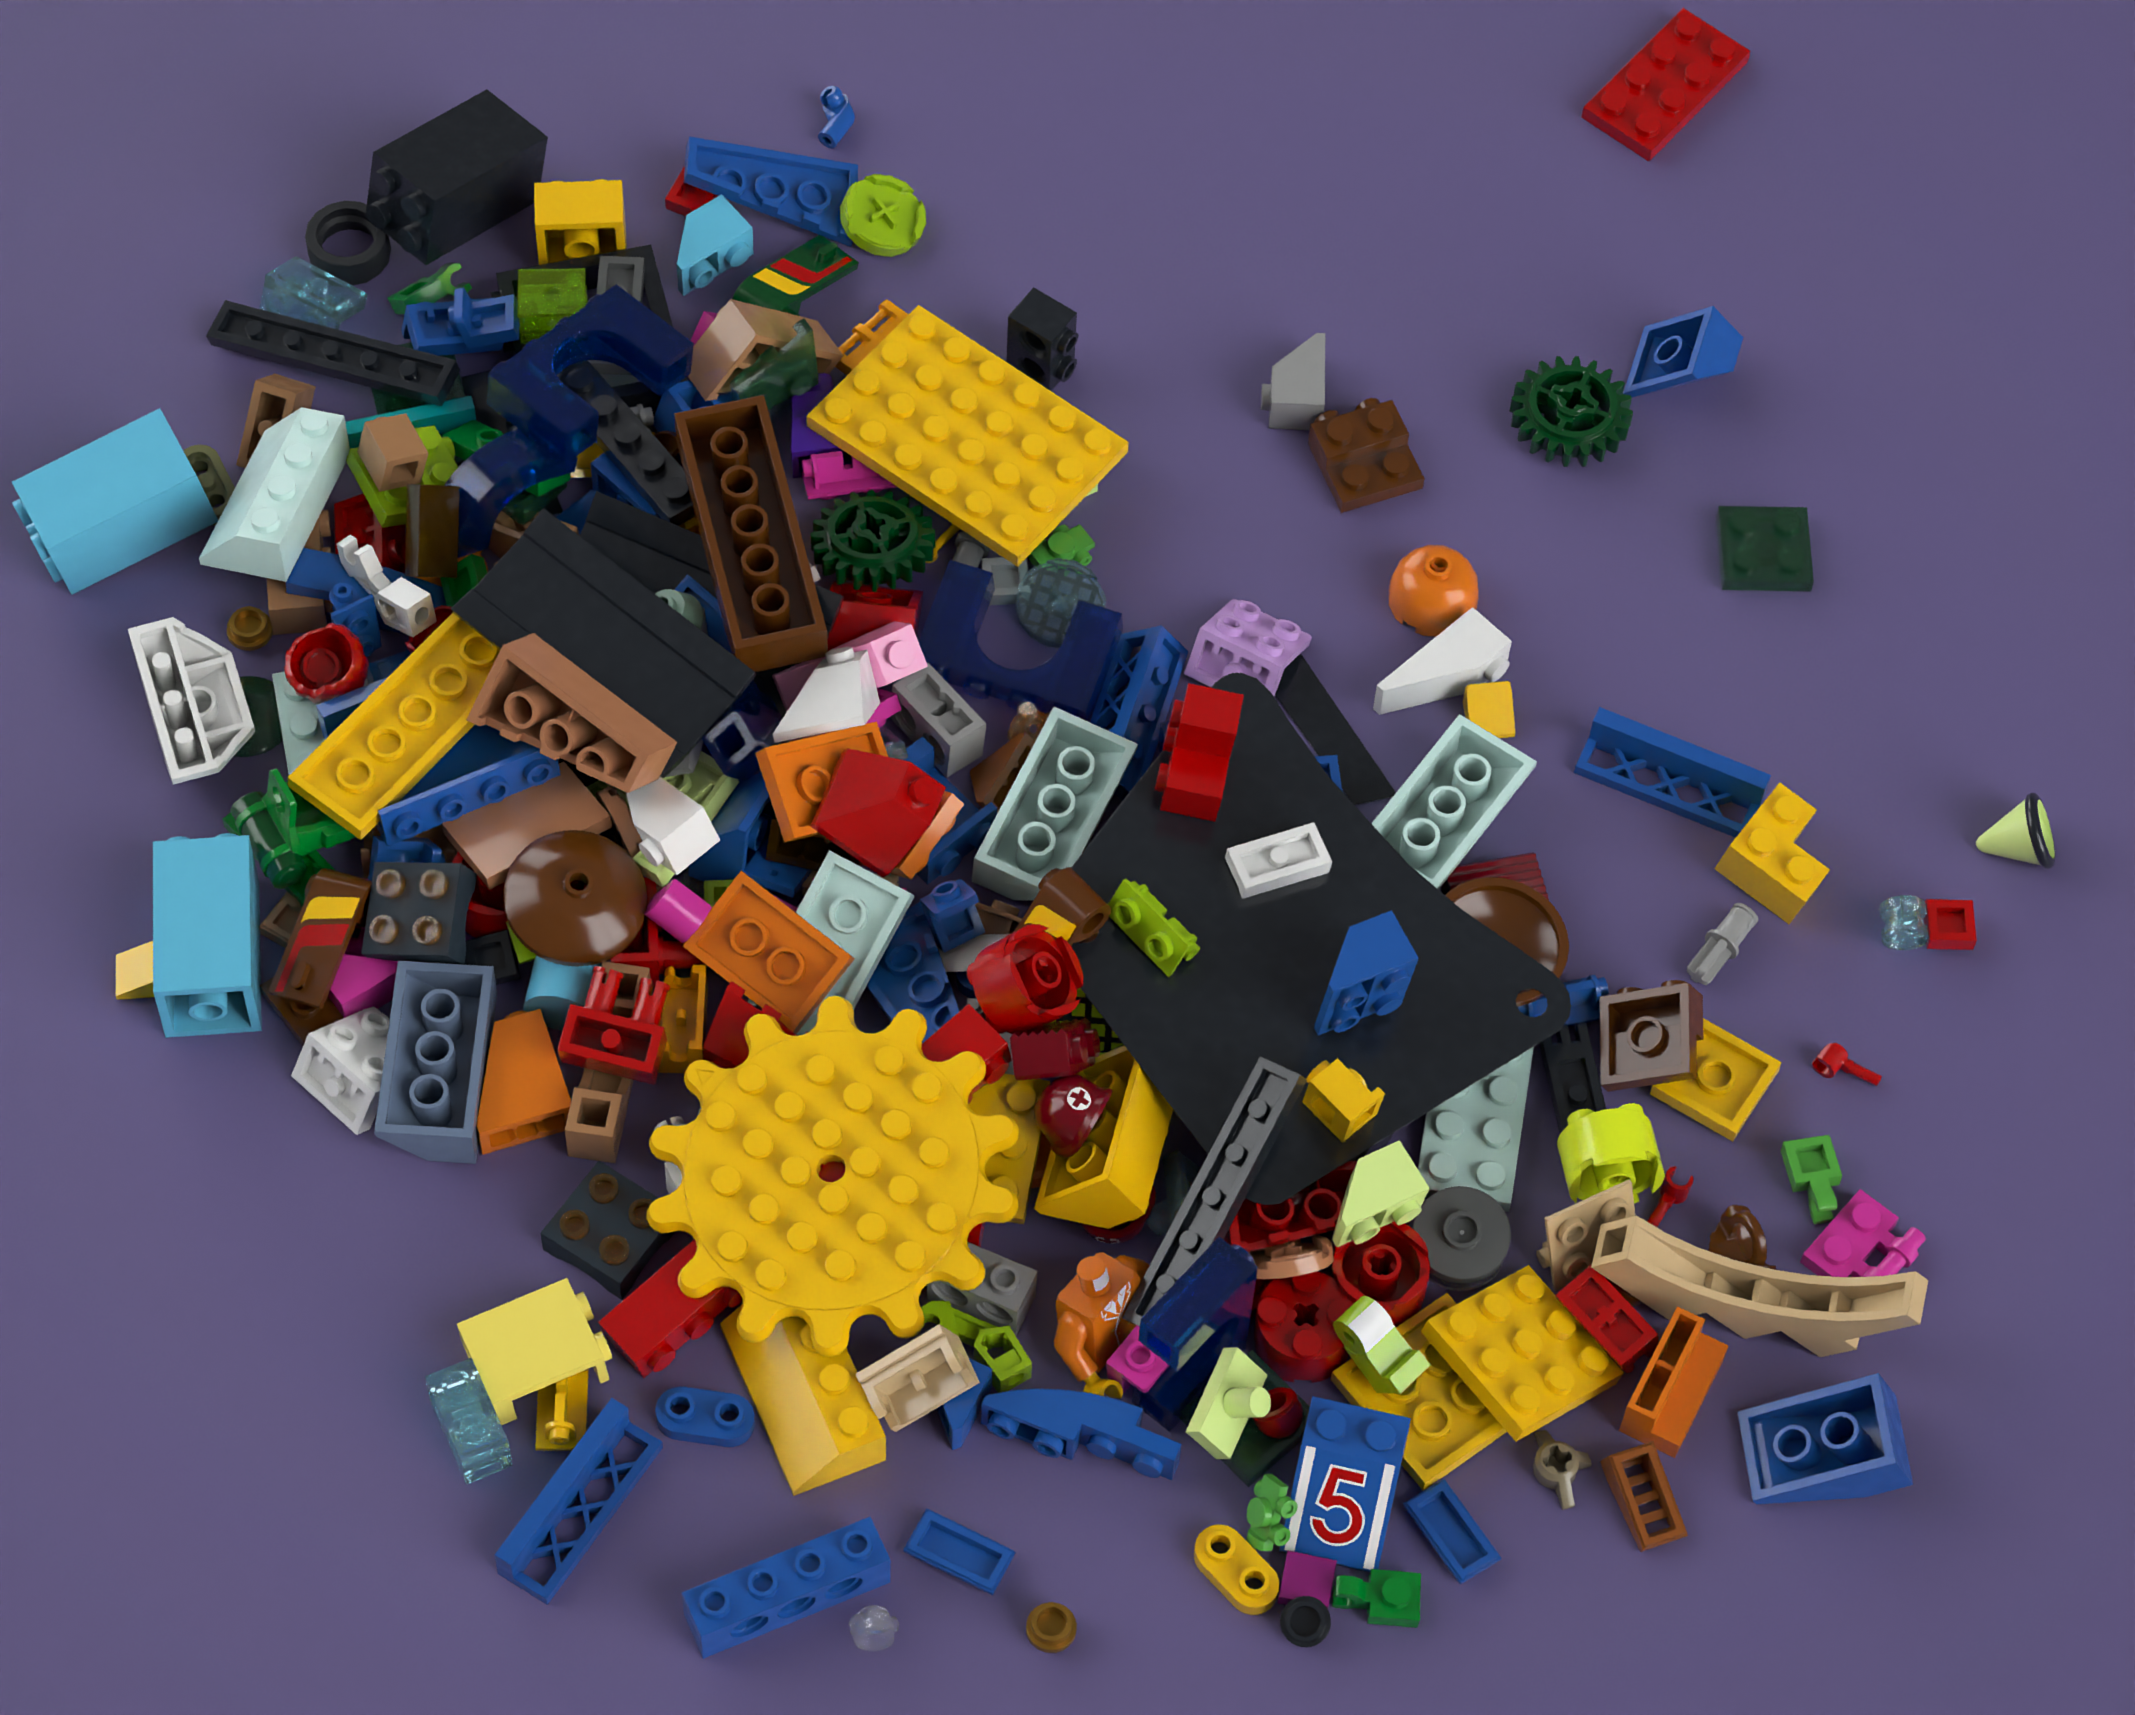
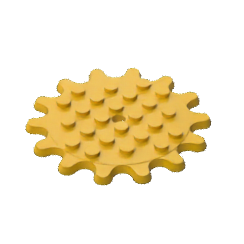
M830 996L819 1006L815 1027L810 1032L799 1036L786 1034L775 1018L770 1015H754L748 1020L744 1028V1036L749 1046V1054L741 1065L735 1068L724 1069L708 1060H697L687 1067L684 1073L686 1088L698 1098L701 1106L697 1118L686 1125H662L652 1133L649 1139V1147L652 1154L657 1159L671 1162L678 1166L682 1174L680 1186L675 1191L654 1200L647 1210V1221L650 1227L659 1233L681 1231L692 1235L696 1241L697 1249L693 1259L679 1272L678 1286L681 1292L687 1297L702 1298L720 1287H731L737 1290L743 1300L742 1310L736 1322L737 1331L747 1342H762L770 1336L775 1326L782 1319L799 1317L804 1319L810 1326L812 1345L816 1352L824 1357H834L844 1352L848 1346L849 1330L852 1323L863 1315L872 1314L882 1318L893 1335L908 1339L916 1336L924 1327L925 1319L919 1305V1296L927 1284L933 1281H945L960 1290L966 1291L975 1289L982 1284L985 1278V1268L983 1262L969 1249L967 1239L970 1231L978 1224L985 1222L1006 1223L1011 1221L1019 1210V1201L1016 1194L1008 1188L991 1183L985 1176L984 1171L986 1162L992 1155L1011 1148L1017 1142L1019 1128L1016 1122L1009 1116H979L970 1109L968 1104L969 1094L984 1079L986 1074V1064L980 1055L965 1051L943 1062H932L923 1055L921 1048L922 1041L927 1032V1022L920 1012L911 1009L902 1010L896 1014L890 1025L884 1030L877 1033H864L855 1025L854 1011L851 1003L843 997ZM832 1161H842L846 1167L845 1173L838 1181L826 1182L819 1177L821 1164L825 1165Z

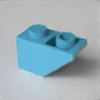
M722 194L686 215L677 260L678 291L683 296L696 288L705 287L714 277L731 267L742 265L754 254L752 226Z

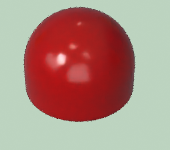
M1279 1387L1268 1390L1271 1398V1407L1268 1414L1264 1417L1253 1418L1256 1426L1263 1434L1276 1439L1286 1438L1295 1433L1303 1419V1408L1295 1391L1290 1388Z

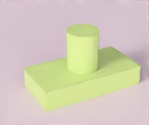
M1238 1347L1223 1348L1186 1430V1433L1215 1459H1231L1248 1418L1264 1417L1268 1414L1271 1407L1270 1395L1266 1389L1262 1388L1268 1375Z

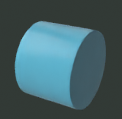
M536 955L524 1002V1011L530 1012L541 1009L546 1027L563 1031L570 1004L584 1006L593 975L594 966L601 967L602 964L577 967L565 966L547 961Z

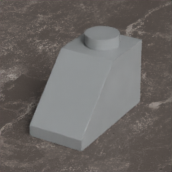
M1325 333L1314 334L1272 366L1270 384H1262L1261 410L1269 411V428L1310 430V424L1314 423L1315 419L1324 412Z

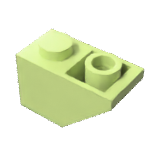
M1400 1140L1357 1160L1348 1181L1332 1238L1337 1248L1351 1241H1354L1355 1244L1364 1243L1373 1238L1380 1231L1381 1227L1394 1221L1397 1225L1405 1224L1418 1216L1422 1211L1421 1206L1430 1188Z

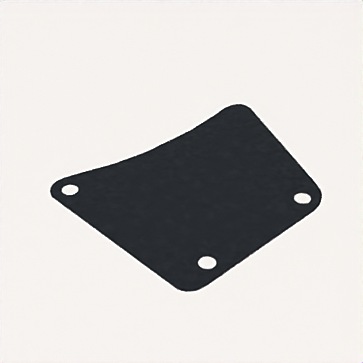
M1231 673L1223 676L1211 687L1244 695L1237 734L1229 759L1223 796L1216 821L1213 822L1160 810L1163 792L1155 791L1160 763L1169 764L1171 752L1162 750L1071 867L1107 904H1109L1124 879L1127 878L1130 882L1136 881L1139 885L1145 884L1149 888L1148 891L1167 909L1164 917L1167 920L1175 917L1190 934H1194L1197 937L1196 944L1200 947L1199 952L1189 961L1182 958L1172 976L1168 977L1110 917L1099 929V933L1093 941L1088 943L1076 942L1071 947L1076 953L1082 968V991L1207 1154H1209L1222 1129L1223 1123L1227 1120L1260 1056L1302 1075L1305 1079L1321 1062L1327 1060L1331 1064L1338 1058L1348 1069L1356 1070L1364 1078L1371 1092L1379 1087L1385 1093L1377 1115L1342 1143L1302 1102L1309 1084L1306 1082L1246 1196V1199L1254 1203L1274 1205L1287 1200L1560 1031L1570 1016L1571 1003L1566 987L1552 971L1459 908L1400 856L1329 778L1289 722L1272 693L1257 678L1244 673ZM1314 822L1332 860L1329 873L1242 899L1239 888L1225 859L1227 848ZM1392 910L1419 957L1402 1004L1389 1014L1378 1016L1374 1013L1361 1018L1355 1026L1346 1031L1337 1033L1333 1029L1317 1035L1314 1025L1349 927ZM1525 989L1540 991L1547 1000L1546 1011L1537 1017L1524 1015L1516 1006L1517 995Z

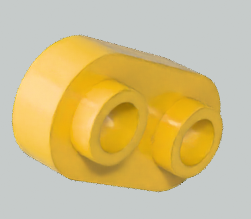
M1218 1524L1205 1528L1198 1535L1194 1548V1561L1197 1568L1237 1610L1249 1615H1259L1273 1607L1279 1591L1277 1573L1235 1529ZM1221 1542L1227 1545L1229 1550L1226 1553L1219 1554L1214 1552L1211 1546L1214 1543ZM1250 1578H1256L1262 1582L1263 1586L1260 1589H1251L1246 1585L1245 1581Z

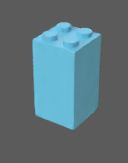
M160 408L12 481L20 499L12 502L14 508L26 527L53 581L56 583L63 579L71 595L218 522L195 471Z
M224 833L213 838L190 839L177 836L167 841H153V993L165 1038L262 1031L261 991L259 987L261 985L260 885L249 835L238 836L232 833Z

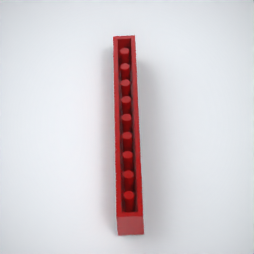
M970 1004L966 1005L924 1041L921 1048L923 1055L932 1062H943L965 1051L977 1053L983 1058L986 1064V1074L984 1079L970 1092L968 1104H970L973 1098L972 1095L985 1083L990 1085L998 1081L1006 1073L1009 1063L1012 1061L1008 1043ZM832 1161L825 1165L821 1164L819 1177L826 1182L838 1181L843 1177L846 1167L842 1161ZM695 1239L598 1321L606 1338L643 1379L652 1371L656 1373L665 1369L674 1360L676 1351L690 1338L696 1340L703 1336L713 1325L714 1318L727 1306L732 1308L743 1301L738 1291L731 1287L714 1289L702 1298L687 1297L681 1292L678 1286V1275L681 1269L696 1254L697 1245Z

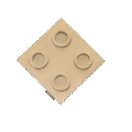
M1630 1179L1544 1218L1547 1241L1543 1242L1542 1249L1537 1250L1536 1255L1543 1268L1550 1266L1552 1284L1555 1291L1565 1287L1592 1264L1601 1224L1635 1216L1633 1188Z

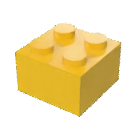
M597 179L594 181L534 183L535 232L539 265L627 249L622 180Z

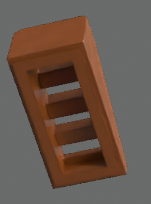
M1654 1441L1609 1455L1600 1461L1606 1480L1640 1552L1688 1536ZM1640 1464L1644 1473L1627 1478L1624 1469ZM1649 1482L1652 1491L1637 1496L1633 1495L1631 1487ZM1655 1500L1658 1501L1661 1509L1643 1515L1640 1514L1638 1506ZM1666 1518L1669 1525L1668 1528L1650 1534L1647 1533L1645 1524Z

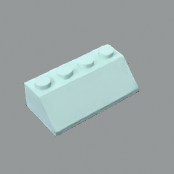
M301 407L264 431L199 557L200 565L287 582L346 464L350 447L344 415Z
M1053 707L974 857L972 882L1012 900H1034L1040 891L1038 885L1041 879L1049 871L1055 868L1061 870L1066 867H1072L1084 852L1130 764L1138 744Z
M1459 714L1372 822V825L1412 868L1439 890L1533 771L1537 761Z

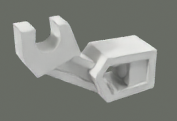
M351 535L336 544L341 564L350 577H354L369 594L374 596L375 606L386 625L414 637L437 621L431 594L403 577L391 583L382 573L383 568L372 546L366 544L359 549L357 538Z

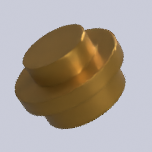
M246 606L239 608L232 614L227 623L226 630L229 641L241 650L252 651L262 648L270 641L273 635L270 617L257 607Z
M1055 1602L1040 1604L1030 1612L1027 1618V1637L1030 1643L1040 1651L1046 1653L1063 1651L1072 1644L1076 1636L1077 1623L1075 1616L1062 1604Z

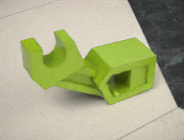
M931 1301L921 1307L925 1319L924 1324L927 1322H932L936 1325L940 1324L959 1336L961 1342L974 1347L973 1360L992 1368V1385L998 1393L1009 1391L1032 1378V1362L1010 1326H994L952 1308L950 1301ZM1003 1347V1350L1007 1351L994 1360L988 1353V1349Z

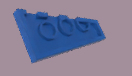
M689 136L686 145L684 183L718 196L722 194L728 200L849 247L852 246L853 241L847 236L841 224L840 206L849 187L858 182V164Z
M919 902L905 913L871 976L866 990L890 1022L902 1010L911 1009L920 1012L927 1022V1032L922 1041L923 1043L954 1017L960 1009L936 941Z

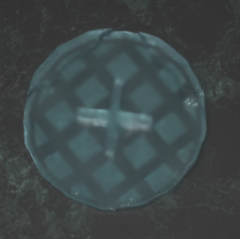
M1061 558L1047 560L1046 563L1030 569L1018 586L1015 610L1019 624L1030 638L1044 646L1065 649L1081 645L1095 634L1103 621L1106 605L1104 590H1102L1101 585L1097 581L1098 578L1091 569L1077 561Z

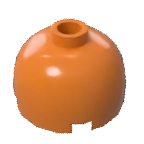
M1426 545L1414 549L1399 561L1389 584V607L1397 621L1403 625L1404 620L1408 625L1416 627L1415 633L1436 637L1472 607L1475 610L1477 609L1479 599L1478 576L1468 559L1457 550L1447 546Z

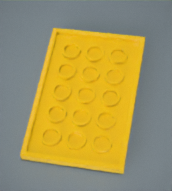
M920 305L889 333L807 415V427L1017 567L1128 453L1129 444L1128 441Z

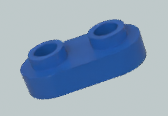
M682 1386L668 1389L659 1397L655 1407L658 1428L665 1436L674 1440L722 1447H736L745 1443L751 1437L755 1428L752 1405L744 1397L733 1393ZM678 1404L686 1405L689 1408L686 1413L681 1415L671 1411ZM727 1411H733L738 1414V1417L734 1421L728 1422L724 1421L721 1415Z

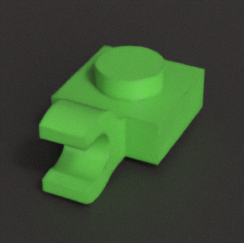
M1830 1135L1784 1141L1780 1152L1792 1191L1807 1190L1810 1215L1814 1224L1831 1222L1834 1219L1831 1210H1836L1838 1207L1831 1186L1840 1185L1842 1173Z

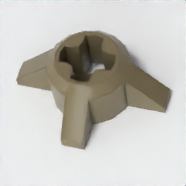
M1547 1430L1534 1433L1539 1446L1532 1466L1534 1476L1543 1486L1555 1489L1562 1510L1574 1507L1575 1503L1571 1484L1575 1480L1577 1470L1592 1466L1588 1453L1576 1451L1565 1442L1555 1441Z

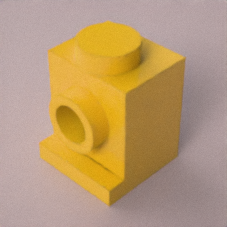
M1337 1058L1331 1064L1327 1060L1321 1062L1310 1072L1306 1078L1309 1084L1302 1102L1343 1143L1377 1115L1385 1093L1379 1087L1371 1092L1364 1078L1356 1070L1348 1069Z

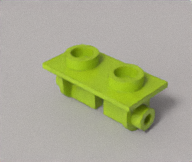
M1126 878L1122 881L1108 904L1111 907L1109 917L1170 977L1182 958L1189 961L1199 952L1200 947L1196 944L1197 937L1194 934H1190L1175 917L1169 920L1164 917L1167 909L1148 891L1149 888L1145 884L1139 885L1136 881L1130 882Z

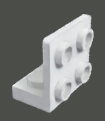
M375 1007L364 1009L308 1033L291 1074L298 1083L356 1135L371 1128L378 1108L390 1020Z

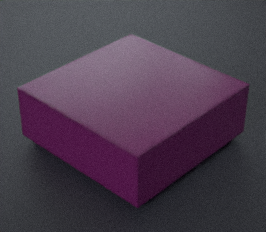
M1287 1551L1277 1603L1287 1605L1294 1598L1310 1596L1320 1600L1328 1609L1337 1560Z

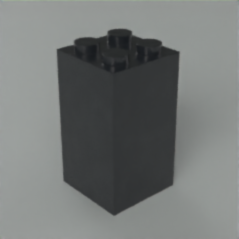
M486 89L373 152L365 217L376 228L381 229L401 245L406 252L411 253L424 265H428L534 204V183H541L548 136Z

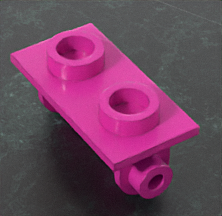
M842 451L810 454V459L802 460V479L808 500L816 498L829 500L839 495L850 494L851 492L868 493L872 489L875 493H878L883 489L896 488L897 486L852 456V464L844 465Z

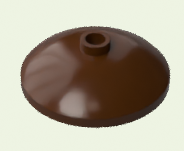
M568 830L543 836L521 851L508 871L503 891V904L507 921L513 933L531 952L547 961L560 965L589 966L613 958L626 949L635 939L645 918L647 888L637 863L617 843L592 832ZM574 880H580L585 883L586 888L578 891L573 889L570 883Z
M1485 877L1462 883L1445 895L1463 911L1552 971L1560 979L1568 960V933L1563 919L1556 908L1538 891L1511 879ZM1535 989L1522 990L1516 997V1006L1519 1007L1532 1003L1544 995Z

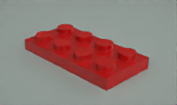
M1682 8L1583 107L1581 118L1642 158L1650 161L1749 61L1751 51Z

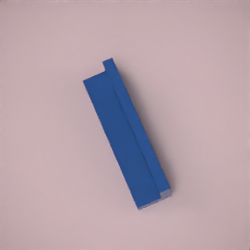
M1162 625L1120 634L1090 723L1105 729L1117 717L1115 725L1109 731L1138 744V748L1114 793L1122 801L1150 767L1189 652ZM1142 646L1140 652L1129 661L1132 649ZM1130 680L1128 688L1116 698L1118 690Z
M1599 707L1593 719L1589 738L1574 769V773L1735 838L1760 808L1771 778L1770 774ZM1596 748L1614 755L1618 766L1603 769L1590 764L1589 761ZM1644 768L1657 773L1661 783L1645 786L1636 781L1632 772ZM1687 785L1699 789L1704 800L1690 804L1680 800L1675 789ZM1732 802L1747 808L1748 811L1742 824L1723 817L1718 806Z
M611 1398L495 1553L497 1573L548 1605L663 1449V1442L631 1423L628 1407ZM624 1435L646 1448L637 1461L615 1465L613 1450ZM608 1458L610 1466L602 1467ZM626 1474L619 1484L618 1475ZM612 1477L615 1491L610 1498L605 1501L586 1504L584 1489L590 1481ZM580 1497L581 1505L572 1507L576 1500ZM598 1513L590 1523L589 1515ZM583 1516L586 1530L578 1540L557 1544L555 1529L564 1519ZM551 1537L552 1545L543 1546L547 1539ZM568 1553L561 1563L559 1554ZM554 1555L556 1571L545 1586L523 1573L533 1559Z

